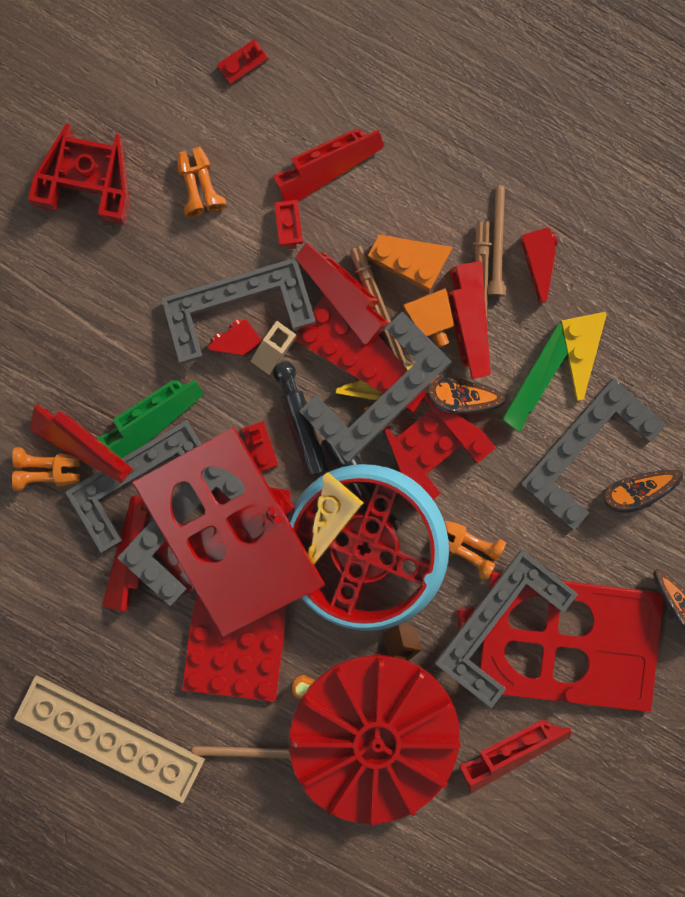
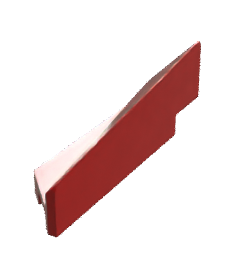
M353 129L291 158L294 168L273 175L283 200L298 199L299 202L383 149L384 143L380 131L375 130L370 134H363L362 130Z
M131 496L121 532L123 541L118 543L102 603L103 607L118 611L129 610L131 588L138 589L141 587V579L117 558L147 526L149 511L140 496Z
M541 720L480 751L482 758L459 765L470 792L478 791L571 737V729L569 727L562 728L551 725L550 722Z

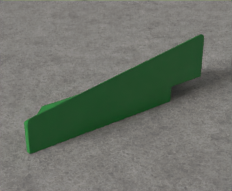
M558 323L500 419L501 422L519 433L523 429L528 414L534 410L568 353L562 324Z
M192 380L189 384L170 381L115 417L113 421L117 428L98 437V440L122 459L147 444L199 400L204 393L195 380Z

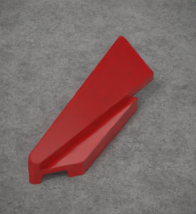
M306 242L296 255V259L364 344L369 343L384 331L385 327L390 323L373 309L379 300L324 252L320 254Z
M481 261L457 265L450 269L455 290L447 293L461 362L464 367H469L472 379L486 377L491 374L483 266Z
M38 404L35 405L30 424V430L119 483H122L131 473L133 468L68 414L59 410L56 415H53L46 408Z

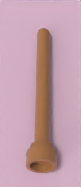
M498 185L495 189L492 281L488 285L487 295L489 297L506 296V286H504V281H502L505 197L503 185Z
M194 746L191 748V753L197 756L285 758L291 761L289 749Z

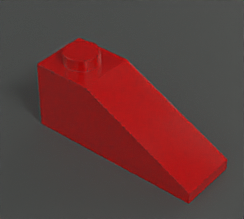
M550 227L523 234L519 238L539 305L544 304L548 299L556 253L555 246L558 245L556 234L551 232Z

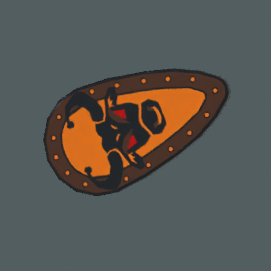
M437 377L427 387V397L436 408L452 414L490 411L504 405L507 400L506 396L496 389L458 378Z
M660 470L616 481L604 491V502L608 508L620 513H631L645 507H650L654 502L670 493L679 485L683 479V473L679 470Z
M656 569L653 572L655 582L670 608L666 616L669 619L676 618L685 630V589L668 574L660 569Z

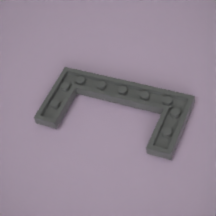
M289 259L161 298L180 365L203 359L192 315L281 289L294 331L316 325L297 259Z
M403 312L391 321L385 329L417 362L348 428L317 395L300 410V413L348 463L452 364V361Z
M614 378L520 483L572 530L578 527L589 512L554 481L612 415L616 413L649 443L666 426L660 418Z
M188 420L123 457L122 460L130 465L133 470L122 483L117 482L102 472H98L65 492L101 553L123 540L99 500L177 453L183 455L201 445L202 443Z
M210 466L202 472V477L211 492L217 486L231 500L245 492V486L242 481L225 469ZM189 482L172 498L173 515L179 524H182L201 503ZM153 519L117 558L171 606L187 588L152 557L166 541Z
M523 550L518 552L434 662L491 708L506 688L469 659L525 585H528L562 613L566 611L578 595Z

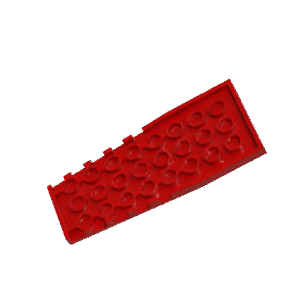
M269 487L271 491H275V490H278V489H279V488H271V487ZM219 489L217 502L224 504L231 499ZM282 489L284 493L287 495V497L290 499L291 491L287 489ZM262 534L259 538H257L254 542H257L258 540H260L261 537L263 536V534ZM197 594L191 618L182 690L276 702L285 633L286 605L223 637Z

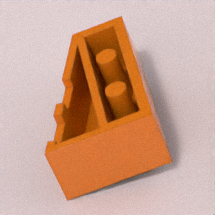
M379 235L368 254L367 260L429 292L453 247Z

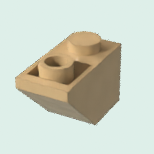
M276 321L261 342L251 362L270 375L297 338L296 334Z

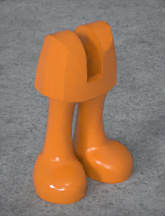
M201 147L193 148L194 162L196 161L197 163L195 167H190L189 163L191 162L189 157H187L186 151L178 152V174L184 177L188 191V203L183 211L186 218L201 216L205 211L196 185L195 177L197 176L203 189L207 210L209 212H217L227 207L225 198L217 195L212 187L208 173L211 165Z
M21 447L13 449L12 461L14 468H53V471L50 472L14 471L12 475L13 491L20 492L26 485L35 482H52L57 487L80 482V474H73L71 472L62 474L61 472L62 467H80V459L75 456L57 453L56 457H33L26 454L25 450Z
M444 521L447 533L450 536H455L453 542L448 541L449 556L451 557L455 554L469 561L479 570L480 579L487 581L495 566V562L473 553L461 544L465 543L497 561L505 548L506 542L503 540H497L494 543L485 542L466 532L465 526Z

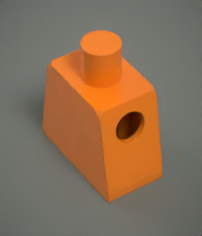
M446 288L403 306L407 317L427 337L432 336L434 344L438 348L449 344L445 331L453 328L454 323Z

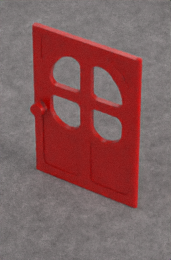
M235 427L226 430L143 477L132 481L136 491L223 637L325 585L285 516L284 508L277 502ZM210 466L225 469L242 481L245 486V492L224 504H219L204 481L202 472ZM182 481L191 484L205 508L204 515L185 525H181L175 520L172 511L173 491L176 484ZM248 505L257 507L265 521L264 534L260 540L254 543L241 541L228 522L229 515ZM208 526L216 527L227 546L225 557L215 562L200 559L193 551L189 543V537Z
M491 572L489 590L502 573ZM561 580L578 594L574 600L585 603L590 609L593 618L592 627L587 634L572 636L559 633L560 611L549 602L546 625L543 631L515 629L509 625V614L516 605L526 599L540 596L528 585H525L483 640L480 669L506 688L502 695L651 712L664 598L660 592ZM508 642H529L542 646L541 668L538 677L528 678L523 676L509 664L504 653ZM558 647L578 648L586 654L588 659L587 670L579 680L567 683L554 679V660Z

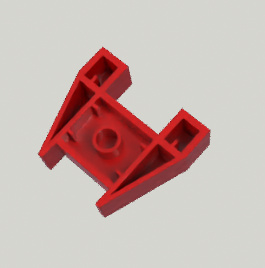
M66 123L33 176L28 198L29 202L35 208L57 212L62 187L102 195L98 211L102 221L126 225L130 197L124 144L120 134H115L113 145L73 138L74 131L70 124Z
M426 396L423 401L431 410L397 438L388 428L384 433L399 472L414 480L434 500L441 492L426 475L460 446L475 463H479L496 447L481 429L457 414L444 412L436 408Z

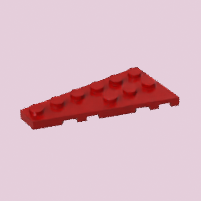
M325 294L313 311L316 325L302 328L295 339L297 343L382 394L408 371L379 335L369 343L364 344ZM424 390L406 408L415 413L427 392Z
M282 489L272 491L277 502L284 508L286 516L295 506ZM248 505L228 516L229 524L241 541L252 543L264 534L265 521L254 505ZM208 526L189 537V543L200 559L215 562L225 557L227 546L216 527ZM165 541L156 553L171 574L187 588L184 592L188 594L194 590V587L167 541Z

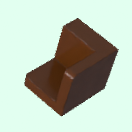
M401 623L391 627L384 633L388 656L409 661L421 651L417 631L414 626Z

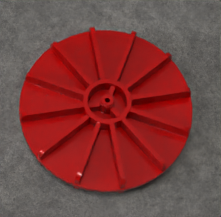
M375 654L357 657L340 664H334L331 669L317 678L307 691L302 694L290 726V758L296 777L304 791L316 804L326 810L329 815L375 827L378 823L395 821L410 814L412 817L417 815L416 811L429 803L442 788L447 787V780L453 771L461 746L458 717L445 689L422 667L393 656Z

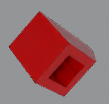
M239 318L229 325L230 330L225 334L220 332L210 339L211 344L208 345L212 352L246 357L260 346L262 340L246 318L242 321Z

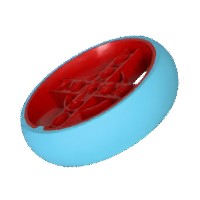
M361 464L341 467L329 472L344 486L353 483L376 484L367 511L355 513L340 532L347 535L348 544L341 543L337 536L329 546L332 560L336 568L342 573L334 598L332 599L319 588L301 597V599L324 619L345 628L372 631L399 625L418 614L428 605L439 590L444 579L448 564L449 544L443 517L430 495L414 480L396 470L377 465ZM323 476L305 489L294 504L295 508L288 517V521L302 545L303 536L313 540L314 533L312 532L316 513L312 512V509L316 506L321 496L324 483L322 481ZM398 495L403 496L416 509L425 524L430 542V560L401 548L399 536L393 525L389 522ZM378 498H383L387 501V509L378 507ZM370 520H374L379 524L378 531H372L369 528ZM367 543L369 544L368 548L371 550L364 552V547H361V545ZM387 551L391 553L393 561L386 562L382 557V552ZM412 561L415 564V570L408 571L404 566V562ZM352 565H359L362 568V574H355L352 570ZM390 573L420 584L410 597L396 606L377 611L355 609L364 583L382 580ZM344 586L351 587L354 591V596L346 595Z

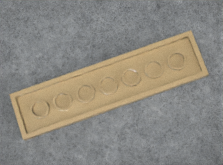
M38 675L35 676L14 718L181 803L184 802L205 760Z

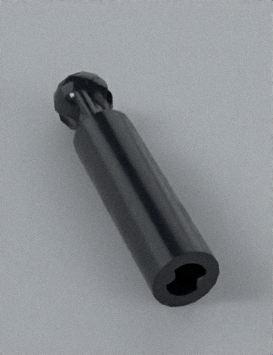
M288 361L277 363L273 370V375L276 381L282 385L284 391L281 400L305 475L307 477L326 471L328 468L315 427L300 413V410L307 403L303 391L297 390L294 381L296 369Z
M326 439L322 441V444L338 468L362 464L358 456L348 463ZM349 484L354 495L363 502L362 507L364 511H367L376 484ZM378 498V507L381 509H385V507L383 506V502L385 499ZM391 515L389 522L397 532L399 528L398 520L394 515ZM376 522V529L378 531L379 524Z

